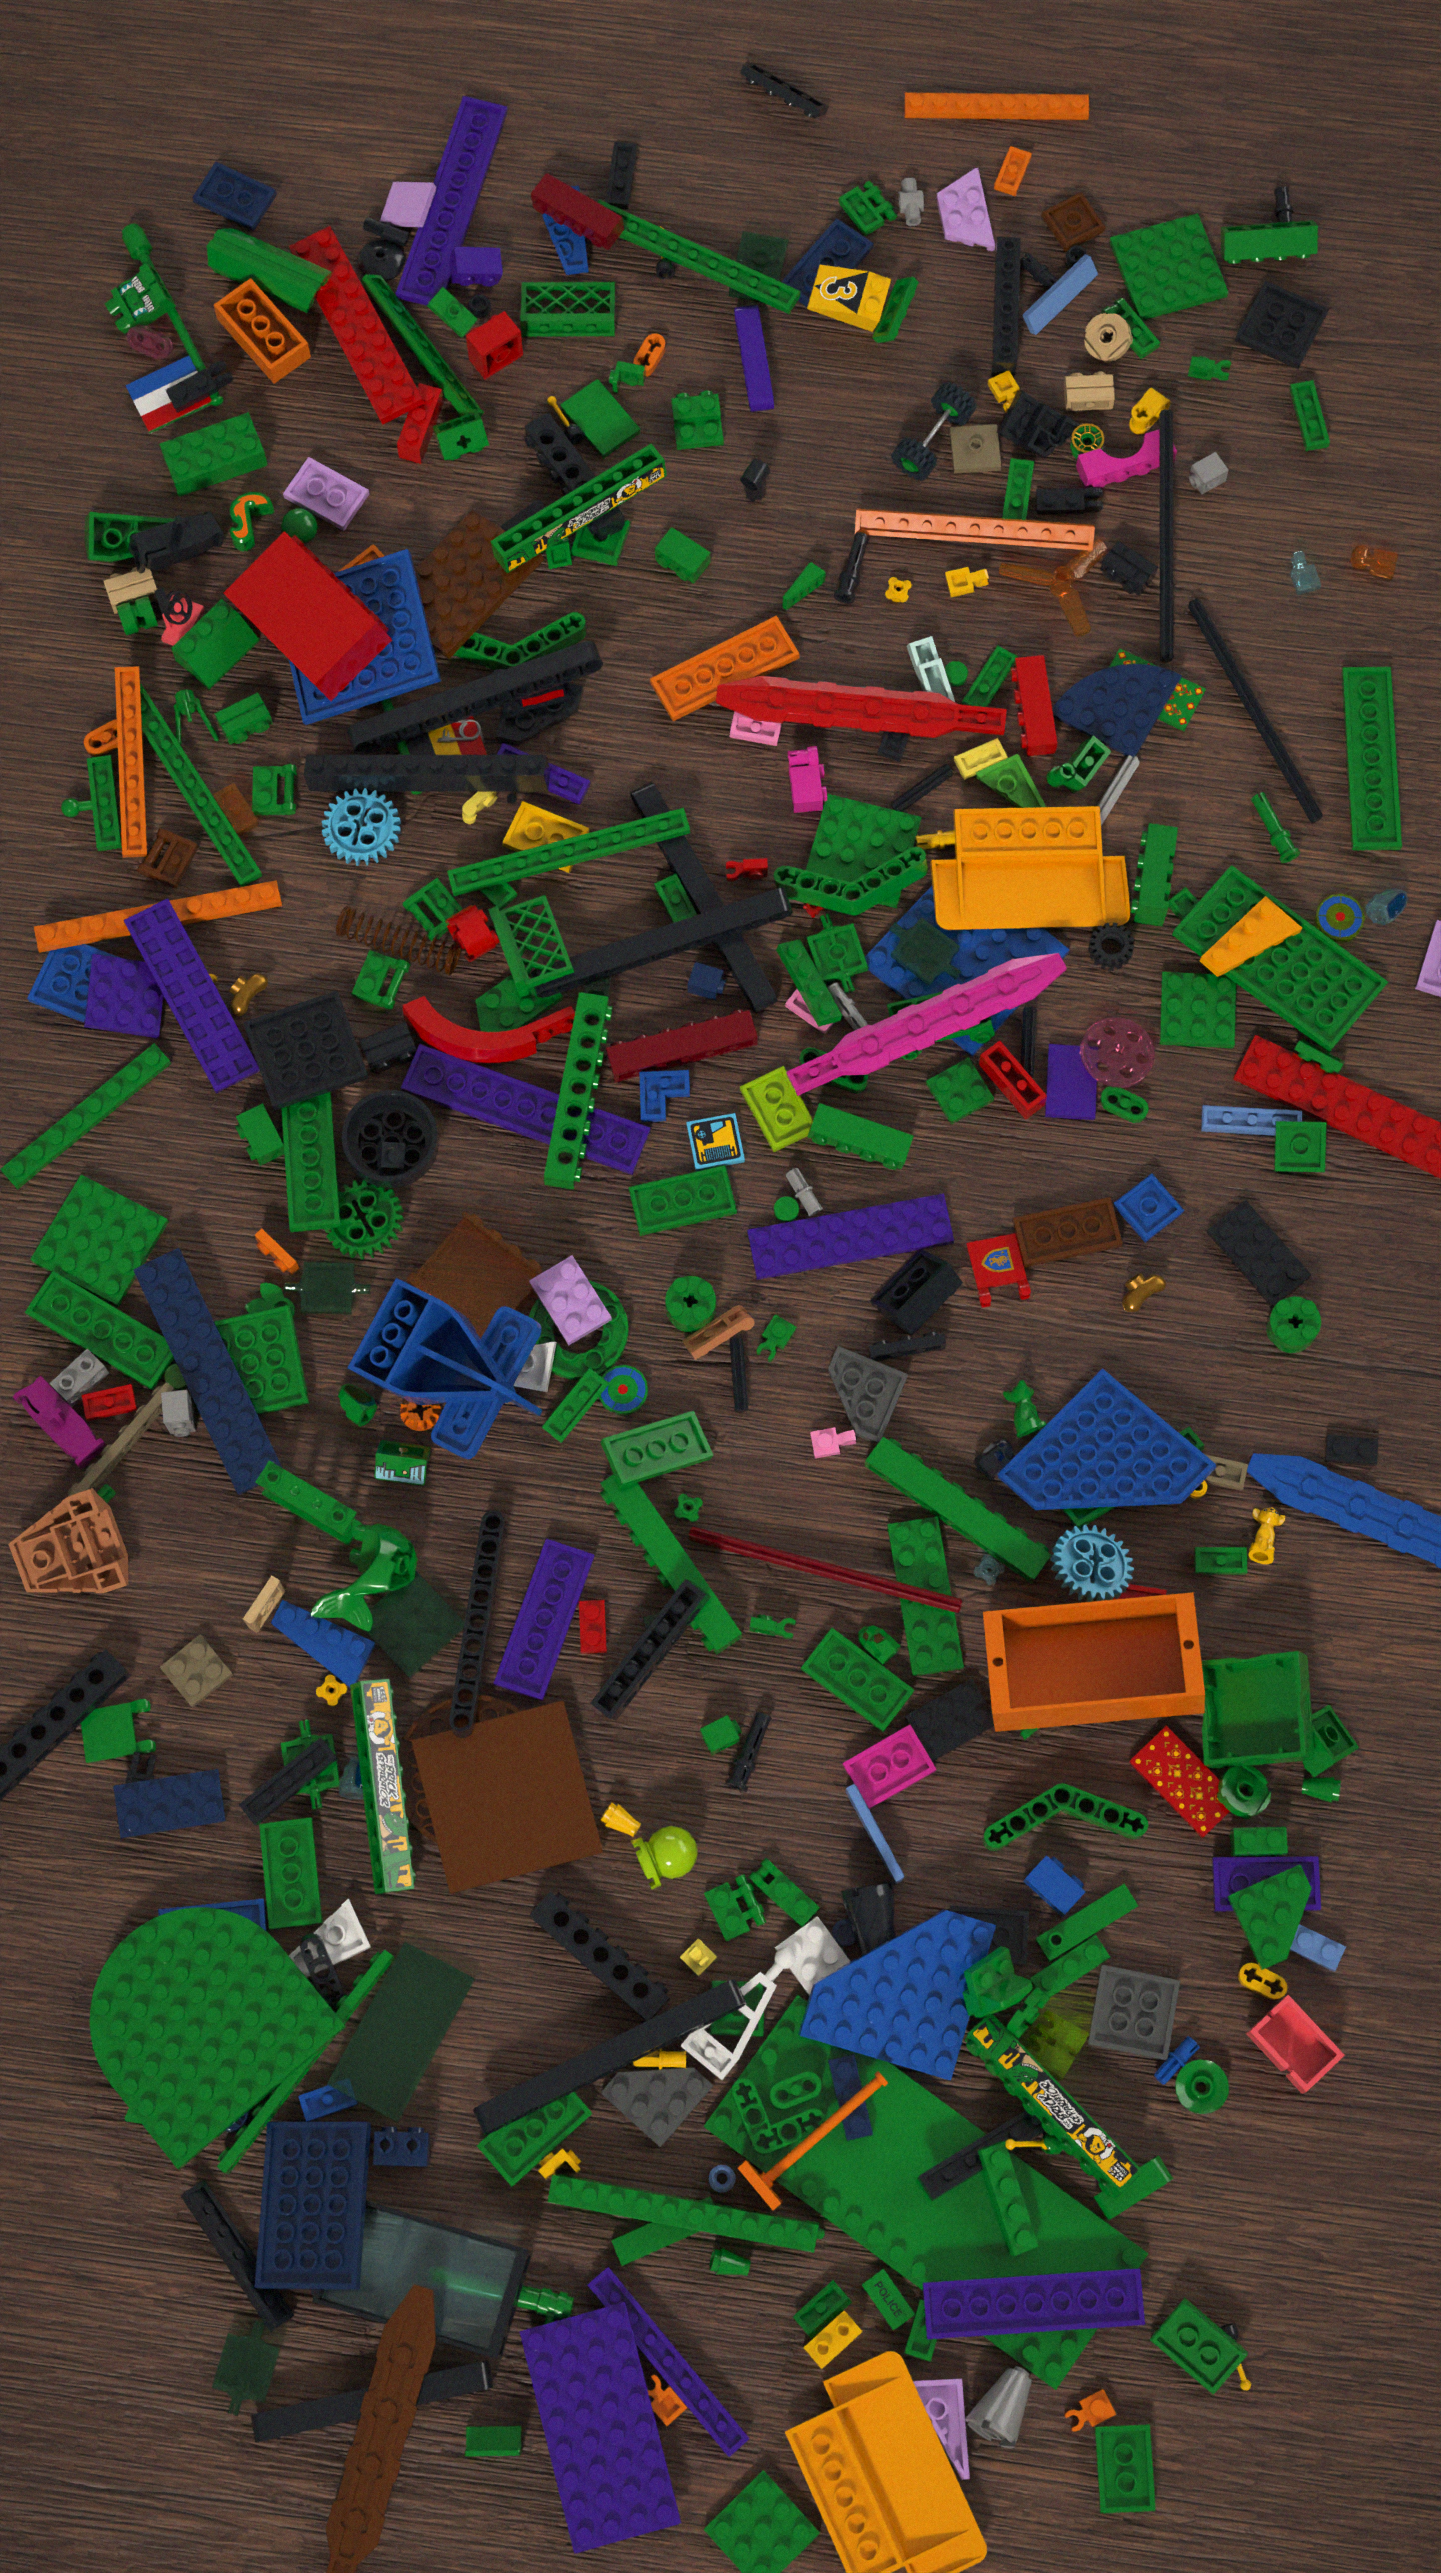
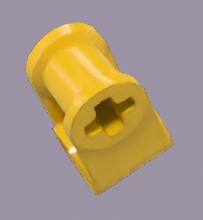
M1153 388L1147 390L1142 399L1132 408V417L1129 421L1130 430L1140 435L1148 432L1159 419L1161 410H1168L1171 401Z

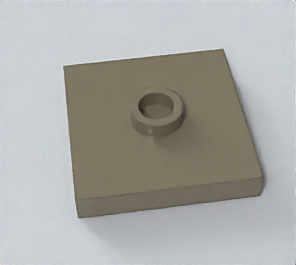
M997 424L950 427L954 474L1001 471L998 433H996Z

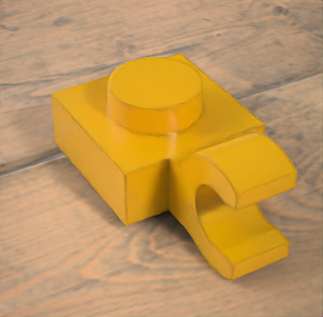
M969 567L945 572L950 597L973 593L974 586L982 587L989 584L986 569L970 573Z

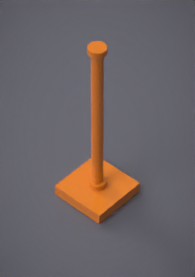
M879 2071L874 2074L875 2078L766 2174L764 2172L759 2174L748 2160L738 2167L740 2172L772 2210H775L783 2203L771 2188L774 2185L773 2181L882 2085L885 2087L888 2084Z

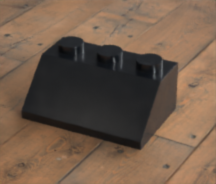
M920 1249L870 1300V1303L898 1329L912 1336L956 1292L963 1282L948 1262Z

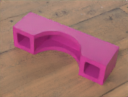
M1159 430L1144 434L1142 448L1138 453L1128 458L1111 457L1101 448L1078 455L1076 468L1085 489L1088 487L1103 488L1106 484L1112 482L1120 483L1128 477L1145 475L1150 470L1159 468ZM1173 443V463H1174L1177 450H1176L1175 445H1174V443Z

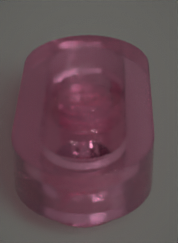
M143 325L132 327L127 333L128 344L141 353L158 360L164 359L172 353V342L169 337ZM140 333L143 335L144 340L140 338ZM160 342L163 343L164 349L160 347Z

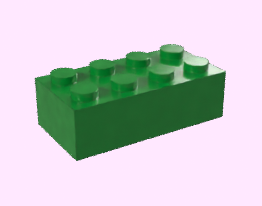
M249 412L159 444L179 497L268 466L264 449Z

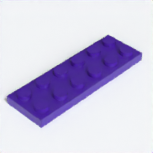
M546 1538L494 1680V1685L540 1701L544 1700L594 1561V1554Z

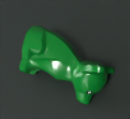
M1020 1380L1012 1391L1003 1392L1006 1400L1016 1403L1014 1424L1017 1438L1035 1433L1040 1430L1039 1428L1047 1425L1046 1421H1042L1039 1418L1036 1406L1031 1401L1034 1390L1027 1386L1024 1380Z

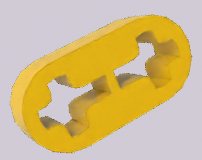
M1247 1963L1238 1972V1980L1244 1987L1268 1999L1278 2000L1287 1992V1983L1284 1978L1267 1969L1261 1970L1258 1964ZM1251 1968L1254 1969V1975L1261 1978V1981L1259 1982L1255 1979L1250 1982L1246 1981L1247 1976L1244 1974V1971H1249ZM1278 1981V1987L1281 1989V1992H1276L1274 1995L1271 1994V1988L1265 1985L1264 1982L1272 1984Z

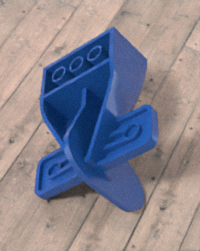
M398 1278L393 1282L348 1366V1369L368 1381L414 1404L432 1405L446 1403L432 1430L431 1439L435 1444L464 1459H471L477 1454L503 1403L511 1402L537 1416H540L543 1410L516 1394L514 1389V1383L541 1334V1325L537 1321L510 1307L503 1306L496 1311L480 1339L474 1326L465 1315L440 1299Z

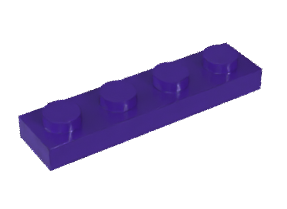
M502 743L497 755H530L505 743ZM549 763L551 772L548 791L580 805L591 785L590 780Z

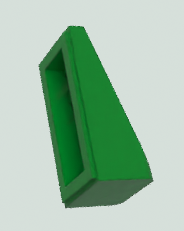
M812 562L809 563L784 594L783 609L787 611L825 582L826 572Z

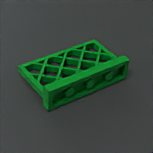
M522 282L521 337L615 336V282ZM577 290H583L587 294L579 299L573 293ZM600 290H610V294L604 299L597 295ZM527 291H538L540 294L532 299L527 295ZM553 291L564 293L557 299L550 295ZM568 297L575 302L569 308L562 304ZM544 298L551 302L546 308L538 304ZM590 298L598 302L592 308L585 304ZM532 307L539 311L538 314H526ZM558 307L563 313L551 314L550 311ZM579 307L586 311V313L574 314L573 312ZM604 307L610 313H597V311Z
M546 895L499 911L498 906L488 909L520 997L528 995L529 988L574 973ZM544 904L545 908L541 915L531 913L534 907ZM515 914L521 915L517 924L508 921L507 917ZM527 918L536 920L532 929L523 926ZM542 923L551 925L547 934L538 931ZM519 931L528 934L524 942L515 939ZM534 936L543 939L539 947L530 944ZM549 941L559 944L554 952L545 949ZM526 949L535 952L531 961L521 958ZM541 954L551 957L546 966L536 963ZM556 959L566 963V967L560 969L551 968ZM532 968L542 971L540 976L529 979L528 975Z

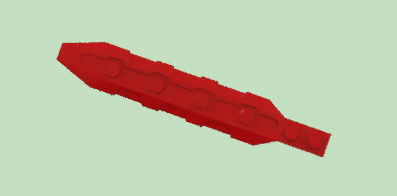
M757 676L717 685L716 704L756 721L813 724L815 727L831 728L832 726L847 727L877 733L888 731L928 738H936L953 731L1004 735L1007 709L959 705L942 694L934 692H902L885 690L883 687L866 686V688L821 681L818 683L789 681L788 678Z

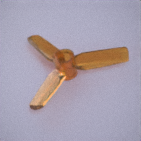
M1095 539L1093 551L1082 550L1066 566L1057 567L1053 574L1046 570L1008 563H1001L999 574L1042 586L1050 585L1051 593L1059 597V603L1074 635L1081 637L1088 634L1091 627L1080 596L1072 588L1073 581L1080 580L1106 554L1107 547L1103 541Z

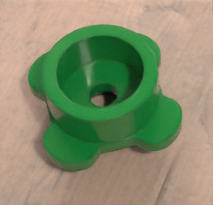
M687 1494L679 1495L678 1508L674 1510L675 1516L690 1520L691 1522L697 1521L699 1519V1508L703 1505L702 1500L699 1497L690 1498ZM686 1506H690L691 1509L687 1510Z

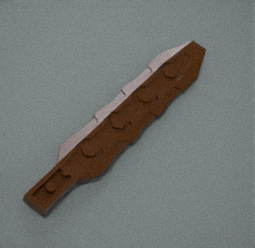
M414 2284L384 2326L376 2353L377 2361L370 2386L364 2394L360 2408L361 2417L357 2431L345 2460L344 2466L346 2469L337 2500L333 2502L326 2526L331 2556L326 2573H357L359 2564L378 2546L386 2519L384 2514L392 2486L397 2481L401 2467L400 2458L406 2437L416 2415V2403L425 2373L428 2372L436 2345L433 2289Z

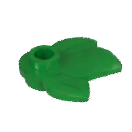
M261 1283L260 1291L262 1297L252 1300L245 1305L248 1313L291 1305L293 1317L295 1314V1306L292 1301L284 1298L281 1288L271 1283Z

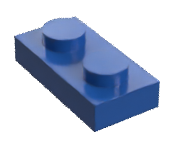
M350 2078L298 2096L306 2122H311L358 2105Z

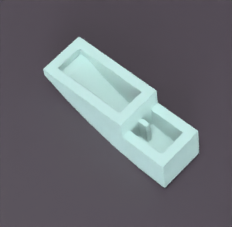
M932 636L909 643L907 649L922 690L924 692L940 693L955 702L942 660L938 656Z

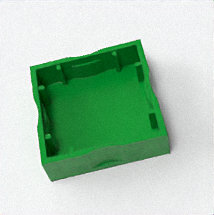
M1294 1651L1264 1654L1249 1659L1225 1658L1201 1661L1205 1689V1711L1203 1713L1202 1726L1205 1766L1218 1769L1234 1766L1241 1767L1315 1760L1307 1655Z

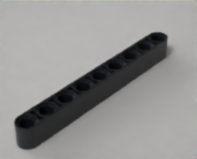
M495 1510L486 1512L481 1519L449 1722L451 1731L459 1738L470 1736L475 1727L505 1536L504 1518L500 1512ZM491 1521L500 1523L496 1529H489L487 1524ZM488 1545L496 1548L491 1554L483 1552V1549ZM483 1570H490L492 1575L488 1578H481L479 1573ZM480 1594L488 1596V1600L484 1603L476 1602L475 1598ZM475 1619L484 1621L483 1626L479 1628L471 1626V1623ZM471 1644L481 1646L479 1651L475 1653L469 1652L467 1648ZM472 1668L477 1671L476 1675L471 1678L463 1675L467 1669ZM468 1693L473 1696L472 1700L468 1703L459 1701L460 1696ZM459 1719L469 1721L465 1728H457L455 1723Z
M489 2360L425 2374L416 2406L494 2388ZM369 2388L252 2414L250 2417L255 2443L360 2419V2408L364 2394Z

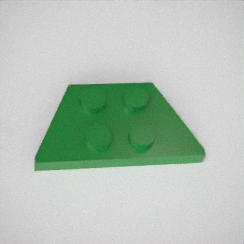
M510 975L475 1000L481 1032L509 1031L528 1025L562 1001L563 996L559 993L546 998H538L535 988L532 987L528 989V995L520 997L513 977Z

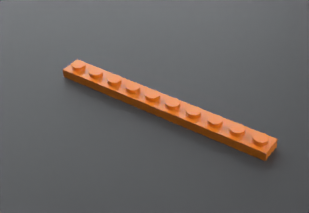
M856 509L855 533L861 532L875 536L1092 551L1095 525L871 509Z
M277 880L170 901L182 925L282 906ZM155 904L35 926L34 931L38 951L40 953L129 936L131 934L124 920Z

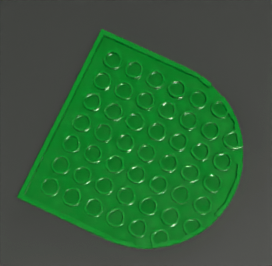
M194 1907L168 1912L151 1919L130 1933L112 1952L101 1970L92 1995L89 2020L93 2050L103 2074L178 2170L346 2028V2025L269 1933L256 1923L236 1913L208 1907Z

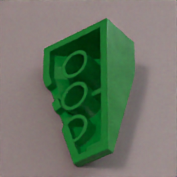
M89 512L85 517L87 558L89 561L115 562L131 558L133 555L128 550L131 535L175 521V519Z

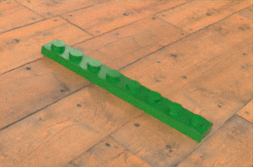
M365 275L360 282L366 288L367 294L375 300L379 310L387 316L392 323V327L405 340L406 346L417 356L418 362L426 368L431 379L442 389L445 398L452 403L457 414L462 417L478 412L481 417L484 413L382 276Z
M155 1043L152 1044L0 1169L1 1172L18 1190L171 1065L170 1060Z

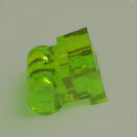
M1046 2010L1043 2017L1052 2023L1054 2028L1050 2029L1038 2023L1036 2029L1042 2032L1044 2037L1054 2039L1056 2041L1055 2045L1052 2047L1046 2043L1044 2038L1031 2034L1029 2040L1039 2046L1040 2051L1036 2052L1027 2046H1024V2048L1046 2070L1062 2081L1075 2059L1072 2055L1077 2056L1090 2033L1064 2020L1055 2013Z

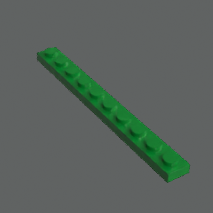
M598 200L599 204L622 216L624 231L619 237L787 314H790L801 296L800 291L604 201Z
M140 683L142 732L240 887H244L262 877L260 869Z
M681 808L448 870L447 873L453 895L458 896L690 834L691 832L685 810Z
M385 1949L382 1953L377 1952L369 1962L371 1968L365 1975L361 1973L352 1984L354 1990L350 1995H344L337 2003L336 2008L338 2010L336 2014L344 2024H346L396 1959ZM332 2040L269 2093L271 2097L266 2104L261 2103L253 2112L252 2117L254 2119L249 2126L244 2125L235 2136L237 2141L232 2148L227 2147L218 2158L220 2163L217 2168L225 2174L229 2175L265 2129L267 2122L272 2120Z

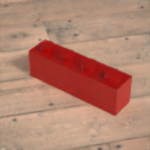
M1044 655L1015 658L1014 667L1010 668L1011 681L1016 682L1017 688L1014 689L1013 694L1014 702L1019 704L1020 711L1017 712L1018 726L1023 728V734H1020L1021 748H1026L1027 756L1055 754L1058 743Z

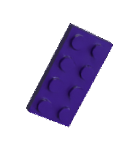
M1319 1856L1213 1857L1214 1912L1233 1911L1227 1896L1297 1865H1301L1312 1888L1304 1911H1320Z

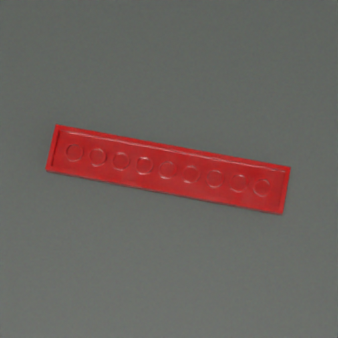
M331 226L290 245L289 249L293 255L332 272V276L326 285L321 286L320 290L316 292L315 298L382 425L425 404Z
M1254 1036L1233 1080L1298 1111H1302V1113L1321 1122H1326L1329 1126L1441 1178L1440 1122L1335 1072L1331 1074L1321 1069L1320 1065L1312 1061H1306L1297 1054L1262 1037Z

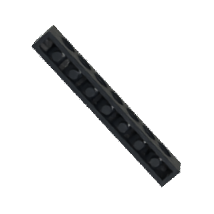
M106 1649L103 1652L96 1653L84 1670L77 1671L71 1677L70 1684L64 1689L60 1688L52 1695V1701L48 1705L38 1708L32 1715L33 1719L27 1725L18 1727L13 1733V1738L7 1744L3 1743L0 1745V1766L7 1765V1772L0 1776V1801L132 1676ZM98 1673H103L104 1678L102 1682L93 1684V1677ZM83 1691V1700L78 1703L73 1702L74 1695L77 1692ZM59 1710H65L64 1718L60 1721H55V1713ZM40 1728H45V1736L39 1740L35 1739L36 1731ZM26 1746V1754L21 1758H16L17 1749Z

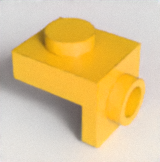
M562 2148L555 2156L552 2152L540 2162L542 2168L538 2171L547 2180L565 2162H568L574 2171L578 2173L581 2171L578 2167L581 2161L571 2149L566 2153Z

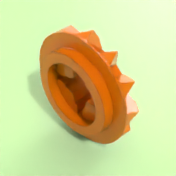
M404 1399L401 1403L400 1416L407 1427L416 1431H425L436 1424L441 1414L440 1404L422 1405L423 1408L427 1407L428 1409L423 1412V1420H421L418 1413H413V1410L417 1409L418 1404Z

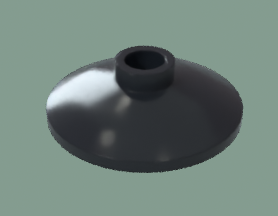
M378 239L369 242L362 248L359 253L358 264L364 276L381 275L386 282L394 279L401 273L404 268L405 258L402 249L396 243Z

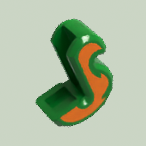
M248 492L239 495L231 503L230 514L234 527L230 528V535L233 545L237 550L249 551L255 545L251 516L274 513L273 504L265 494Z

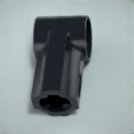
M753 459L740 478V482L744 485L746 498L753 502L755 500H762L765 496L766 477L770 473L768 465L759 459Z

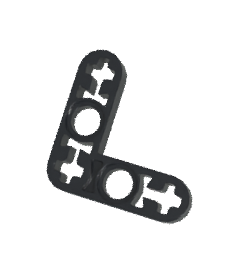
M314 1933L306 1934L300 1940L301 1955L313 1980L315 1989L328 2005L333 2008L344 1996L342 1984L322 1938ZM312 1942L314 1945H317L316 1951L318 1957L315 1959L313 1957L311 1950L307 1949V1943ZM326 1964L330 1969L325 1976H318L314 1972L316 1966ZM330 1981L333 1991H337L335 1998L327 1995L328 1991L325 1983Z

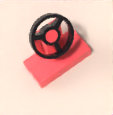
M175 590L168 593L163 602L162 616L166 629L161 637L162 641L174 646L201 619L205 611L204 606L191 601L188 594L183 591Z

